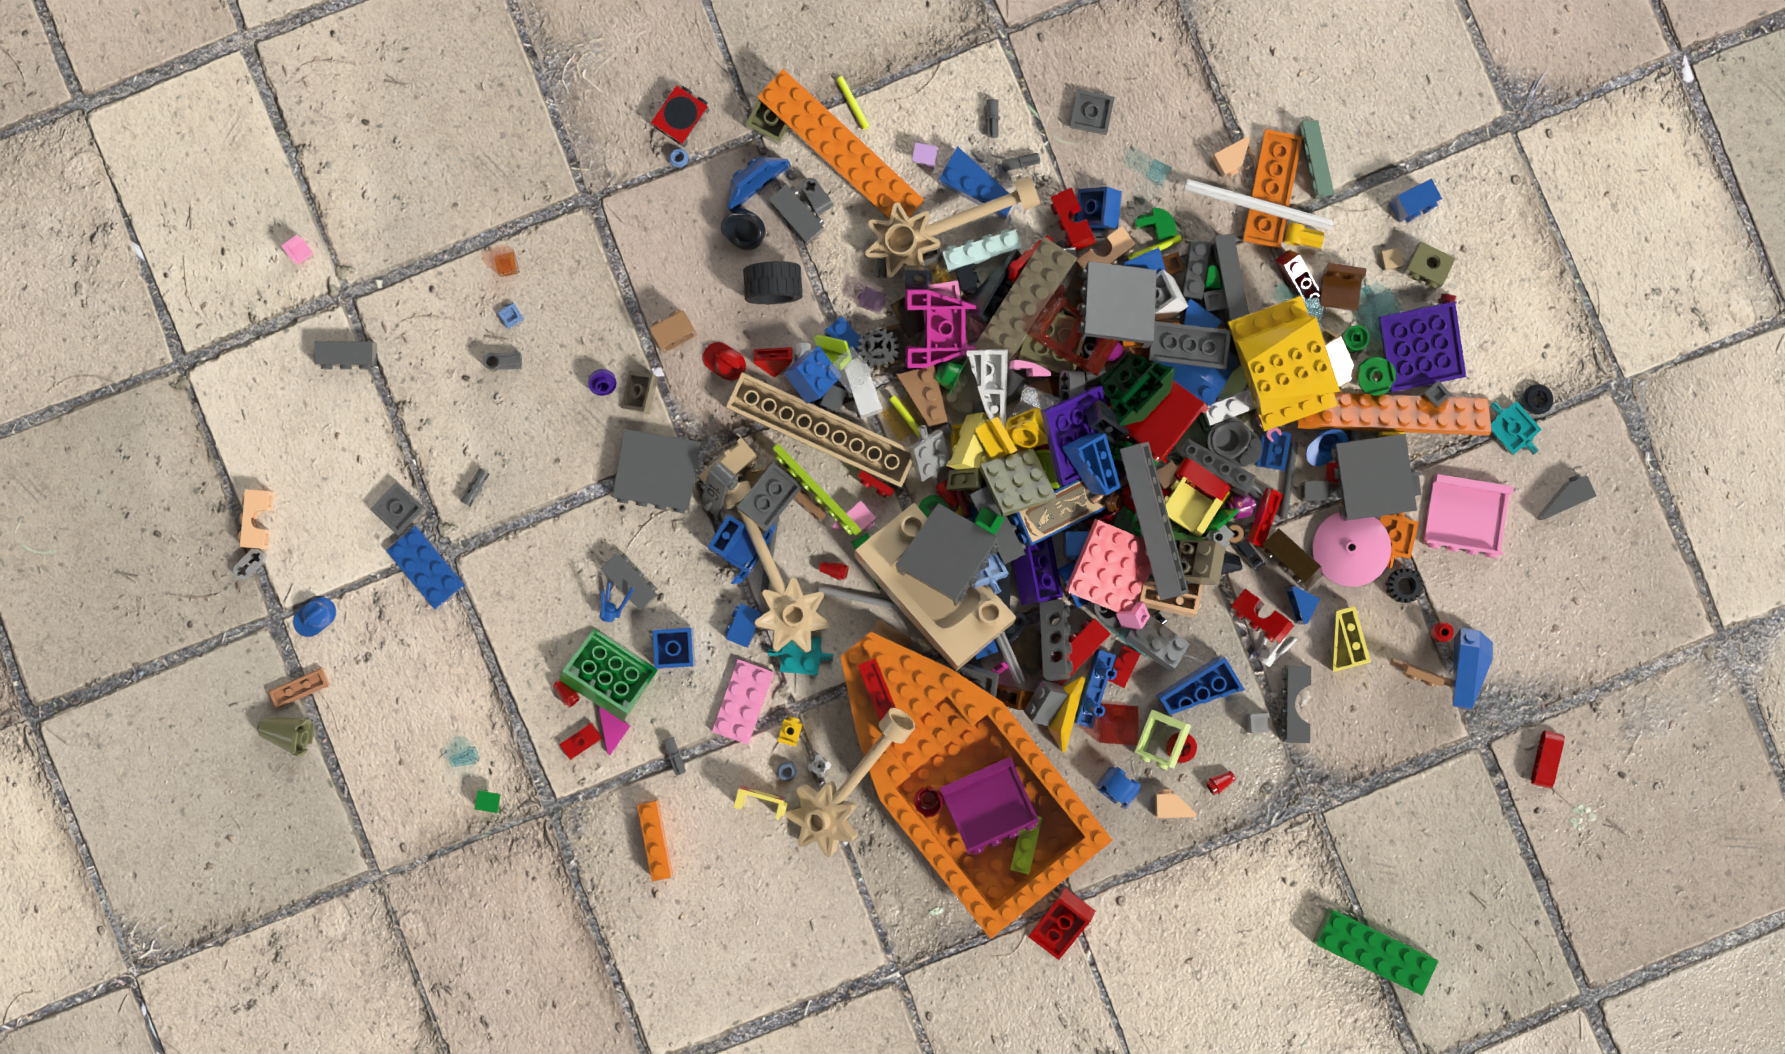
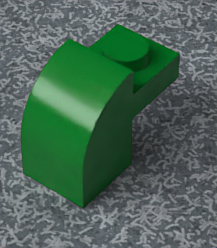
M1152 208L1150 217L1148 214L1137 216V219L1133 222L1134 230L1153 227L1156 241L1169 239L1177 235L1172 215L1161 208Z

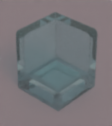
M1154 159L1145 178L1158 183V187L1161 188L1171 166Z

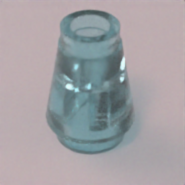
M468 746L449 757V762L453 768L473 765L479 761L480 757L475 746Z

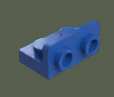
M842 316L824 330L827 337L847 341L851 359L859 353L857 346L861 345H859L858 340L862 338Z

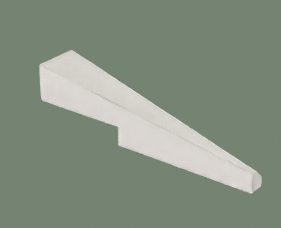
M1008 349L967 350V357H969L971 369L975 375L986 414L989 420L993 417H998L1005 427Z

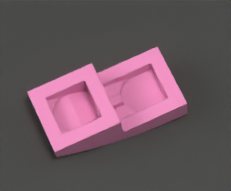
M1012 360L1008 363V369L1026 370V377L1044 378L1051 376L1050 371L1031 362Z

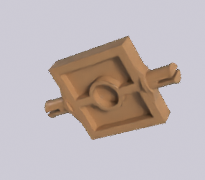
M1393 657L1390 661V665L1402 670L1403 675L1415 681L1420 678L1424 684L1436 688V685L1441 687L1445 685L1453 688V680L1443 675L1439 676L1436 673L1411 665L1405 661L1394 659Z

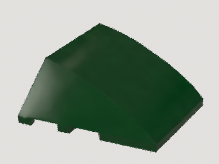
M1126 351L1104 374L1100 381L1112 404V409L1118 418L1117 421L1120 426L1143 421L1171 392L1175 374L1174 367H1168Z

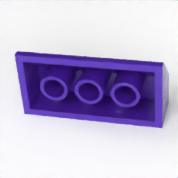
M1050 536L1032 546H1025V554L1013 560L1021 605L1062 598L1063 594L1052 537Z

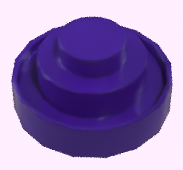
M599 369L591 373L588 378V385L592 393L605 396L616 389L617 381L613 372L607 369Z

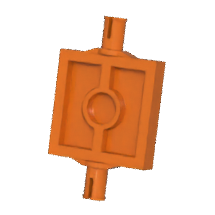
M1404 513L1379 516L1378 520L1387 530L1391 541V555L1386 568L1392 569L1394 558L1411 559L1419 522L1408 519L1404 516Z

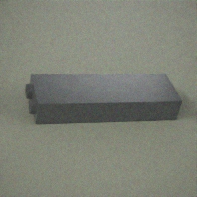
M1234 233L1215 236L1211 240L1210 248L1213 265L1217 267L1225 302V309L1222 310L1227 330H1230L1228 321L1249 314ZM1230 335L1229 350L1232 354H1236V357H1239L1232 335Z

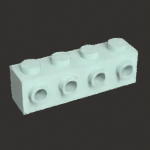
M1008 228L1000 231V234L996 236L988 234L981 237L982 240L980 241L969 240L964 242L963 246L956 248V245L945 248L942 256L947 274L955 272L956 268L972 263L978 265L1007 256L1014 249L1020 252L1021 244L1016 230L1011 231Z

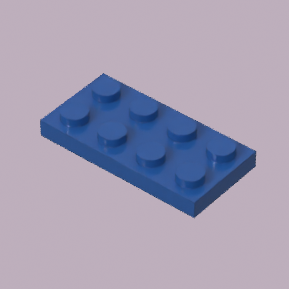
M417 526L413 527L386 550L433 609H437L465 586L463 581Z

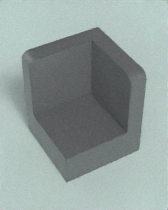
M1438 380L1421 396L1423 398L1426 397L1437 408L1451 396V393Z

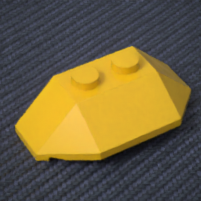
M1081 676L1062 686L1068 697L1052 724L1047 726L1059 749L1065 753L1085 682V677Z

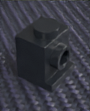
M974 263L956 268L955 271L961 291L967 292V295L974 293L977 290V283H980L977 272H973L975 270Z

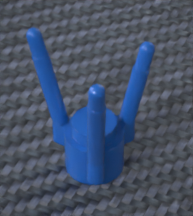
M608 581L606 597L605 592L601 591L600 619L605 622H613L615 618H620L621 611L632 595L634 587L630 588L617 610L616 605L609 602L611 581Z

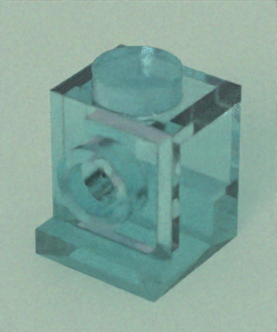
M1303 298L1308 314L1316 317L1318 324L1321 325L1323 307L1320 306L1319 298Z

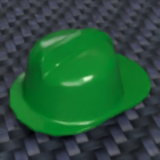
M969 357L962 364L945 361L939 366L935 379L947 389L948 395L953 390L960 372Z

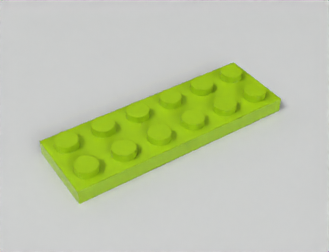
M779 443L773 447V450L776 452L774 455L776 459L787 468L798 482L802 480L800 483L811 495L815 493L813 497L823 508L828 507L826 510L836 521L841 520L839 524L849 535L853 533L856 537L859 536L862 530Z

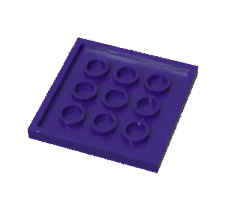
M1452 301L1378 316L1384 358L1393 364L1396 371V379L1390 387V392L1435 384L1438 380L1445 382L1466 377L1456 302Z
M1095 386L1040 411L1058 485L1064 486L1080 478L1079 473L1062 447L1088 433H1098L1089 427L1085 410L1097 400L1106 404L1102 386Z

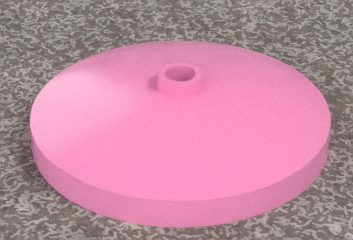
M1340 512L1335 513L1319 526L1313 540V557L1321 565L1322 574L1330 581L1346 587H1358L1374 581L1385 570L1391 555V541L1388 532L1375 517L1344 521V517L1341 518ZM1350 544L1355 545L1356 549L1354 551L1348 549Z

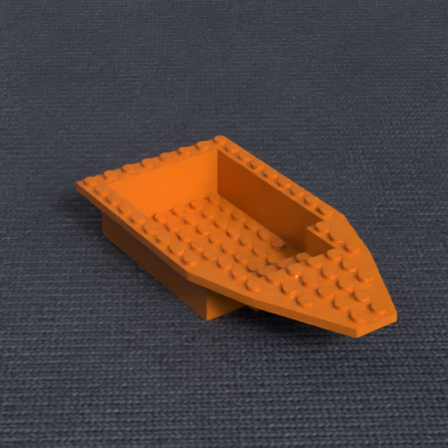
M873 632L868 633L840 656L858 742L864 756L883 733L879 728V717L858 668L859 664L876 658L896 708L904 711L914 721L915 729L906 741L901 744L892 741L869 770L882 804L990 939L1113 841L1002 701L951 668ZM1011 757L1036 815L1042 817L1030 873L1025 874L1010 870L1017 837L1012 839L1006 837L1001 839L1002 843L997 846L991 847L988 845L983 847L984 851L979 854H968L944 797L941 811L936 816L927 818L916 811L913 801L916 792L922 787L931 786L941 793V787Z

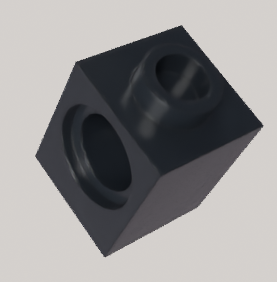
M929 265L905 267V289H928L929 283H933V272L929 271ZM922 274L924 279L917 281L914 279V275Z

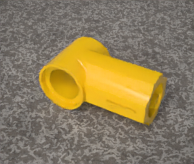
M1288 223L1284 243L1293 246L1304 245L1321 249L1325 232L1308 229L1297 223Z

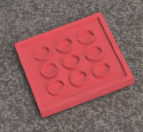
M1095 519L1065 591L1118 613L1121 611L1130 612L1136 602H1138L1143 584L1147 582L1151 572L1150 560L1145 552L1146 545L1144 539Z

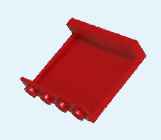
M1173 380L1171 392L1143 421L1128 424L1129 433L1124 437L1128 440L1133 438L1137 441L1135 445L1149 442L1153 459L1157 462L1162 460L1167 463L1165 457L1201 412L1205 414L1209 407Z

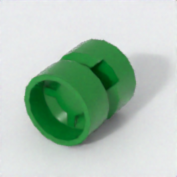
M1359 325L1348 328L1340 335L1348 353L1358 352L1365 348L1369 342L1368 331Z

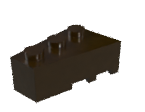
M1279 528L1263 543V553L1269 559H1274L1278 563L1279 568L1285 573H1289L1292 576L1291 578L1306 591L1323 576L1321 565Z

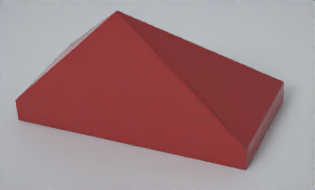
M792 347L754 349V364L774 378L792 362Z

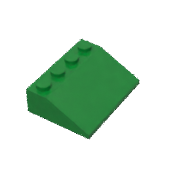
M594 628L563 669L559 680L624 722L658 670Z

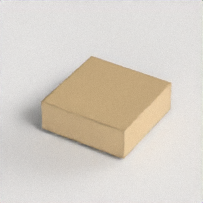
M1401 247L1380 252L1384 271L1405 266Z

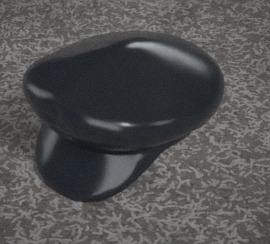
M738 208L733 210L721 223L723 235L733 245L742 250H753L759 247L766 235L765 225L761 218L747 209Z

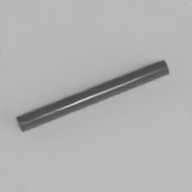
M1291 441L1280 511L1281 518L1288 517L1298 442Z
M779 517L774 522L775 531L767 545L772 558L774 556ZM763 570L760 592L769 589L770 581L765 570Z

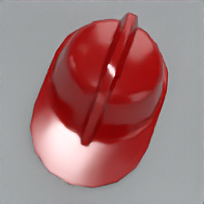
M714 342L705 348L703 353L705 366L721 378L734 381L740 378L741 373L745 372L746 362L744 357L727 344Z

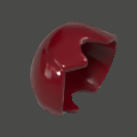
M931 786L920 788L913 800L916 811L927 818L936 816L941 811L943 805L941 793Z

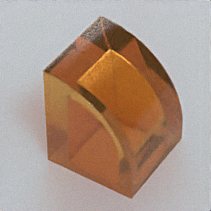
M515 251L495 255L496 268L500 277L520 273Z

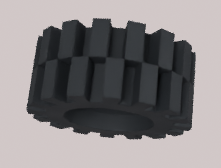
M1410 568L1397 569L1387 578V593L1390 594L1391 598L1395 599L1394 601L1400 603H1409L1417 600L1416 598L1421 596L1420 593L1424 589L1422 588L1424 583L1421 582V575H1418V572ZM1402 578L1409 579L1412 584L1411 590L1407 593H1402L1398 589V582Z

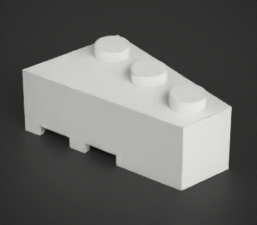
M856 358L851 360L841 370L843 380H848L849 386L846 389L849 397L854 398L855 405L852 406L855 415H860V418L863 419L883 411L868 366L863 364L864 358Z

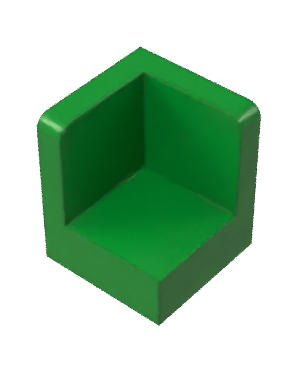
M982 507L973 523L996 535L1005 518Z
M479 789L474 809L499 813L501 810L499 807L501 794L489 792L486 789Z

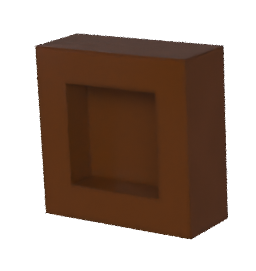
M1179 252L1162 257L1168 274L1173 275L1184 271Z

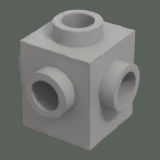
M1223 525L1219 530H1205L1202 538L1205 541H1217L1226 548L1230 544L1229 539L1234 533L1226 525Z

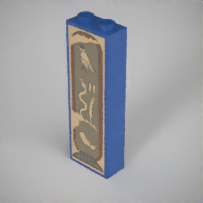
M1116 469V473H1117L1118 480H1119V479H1121V478H1120L1119 473H1118V471H1117V469ZM1080 477L1064 486L1061 485L1060 488L1053 489L1057 496L1055 501L1010 514V521L1016 526L1018 539L1022 544L1032 546L1106 509V497L1092 504L1090 498L1095 494H1091ZM1124 486L1116 490L1115 493L1122 496L1121 492Z

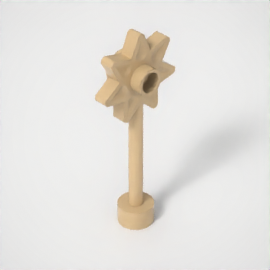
M1031 176L1014 181L1017 190L1015 192L929 225L930 215L928 212L925 211L908 218L900 203H895L889 221L869 220L868 225L879 239L866 250L865 254L870 259H886L887 276L890 279H894L905 265L924 266L922 254L936 250L941 246L939 240L932 236L1020 202L1024 211L1041 205Z
M748 481L740 482L733 490L726 492L724 504L727 509L737 507L750 491L751 486ZM738 510L774 592L764 590L761 593L769 611L755 620L754 626L773 631L772 650L774 652L779 651L788 642L792 641L804 653H807L811 650V632L826 630L830 627V623L816 612L824 598V593L816 592L803 596L796 578H791L785 587L758 525Z
M891 708L879 722V728L883 734L837 791L833 781L826 783L819 792L807 784L797 788L801 806L788 811L786 817L802 827L798 840L799 846L803 847L816 841L824 855L830 857L837 852L838 840L851 842L857 838V833L846 820L857 808V805L854 802H846L845 800L892 741L899 744L904 743L914 731V721L908 714L897 708Z

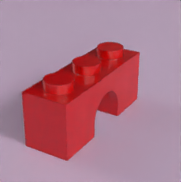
M1072 187L1051 196L1053 204L1050 207L1054 215H1059L1060 220L1057 222L1061 231L1065 230L1067 236L1064 238L1068 247H1076V251L1096 243L1086 219L1081 222L1071 221L1075 213L1082 211Z
M1245 588L1231 606L1235 611L1234 615L1241 621L1246 619L1250 622L1248 625L1255 631L1261 630L1264 632L1263 636L1273 643L1275 640L1280 644L1294 625L1276 610L1269 617L1260 618L1259 612L1264 603Z

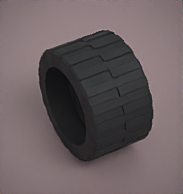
M785 261L750 264L743 269L745 301L748 303L765 305L784 304L798 301L803 297L801 266L797 263Z

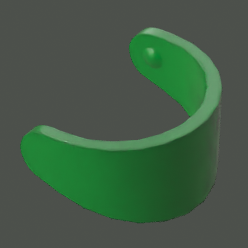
M1214 265L1207 267L1204 289H1221L1218 269Z

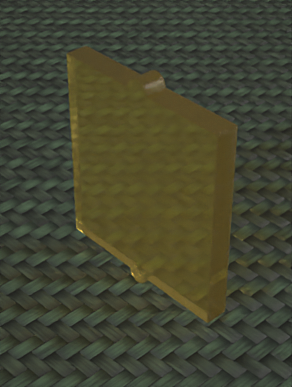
M909 396L900 401L919 426L926 425ZM894 406L882 412L899 441L915 433Z

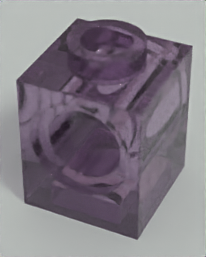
M866 286L864 291L860 290L857 301H860L859 307L880 315L886 302L887 294Z

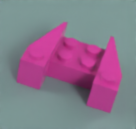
M905 289V308L907 310H925V346H905V365L907 368H927L951 358L967 354V350H976V347L973 345H965V309H976L974 304L929 289Z

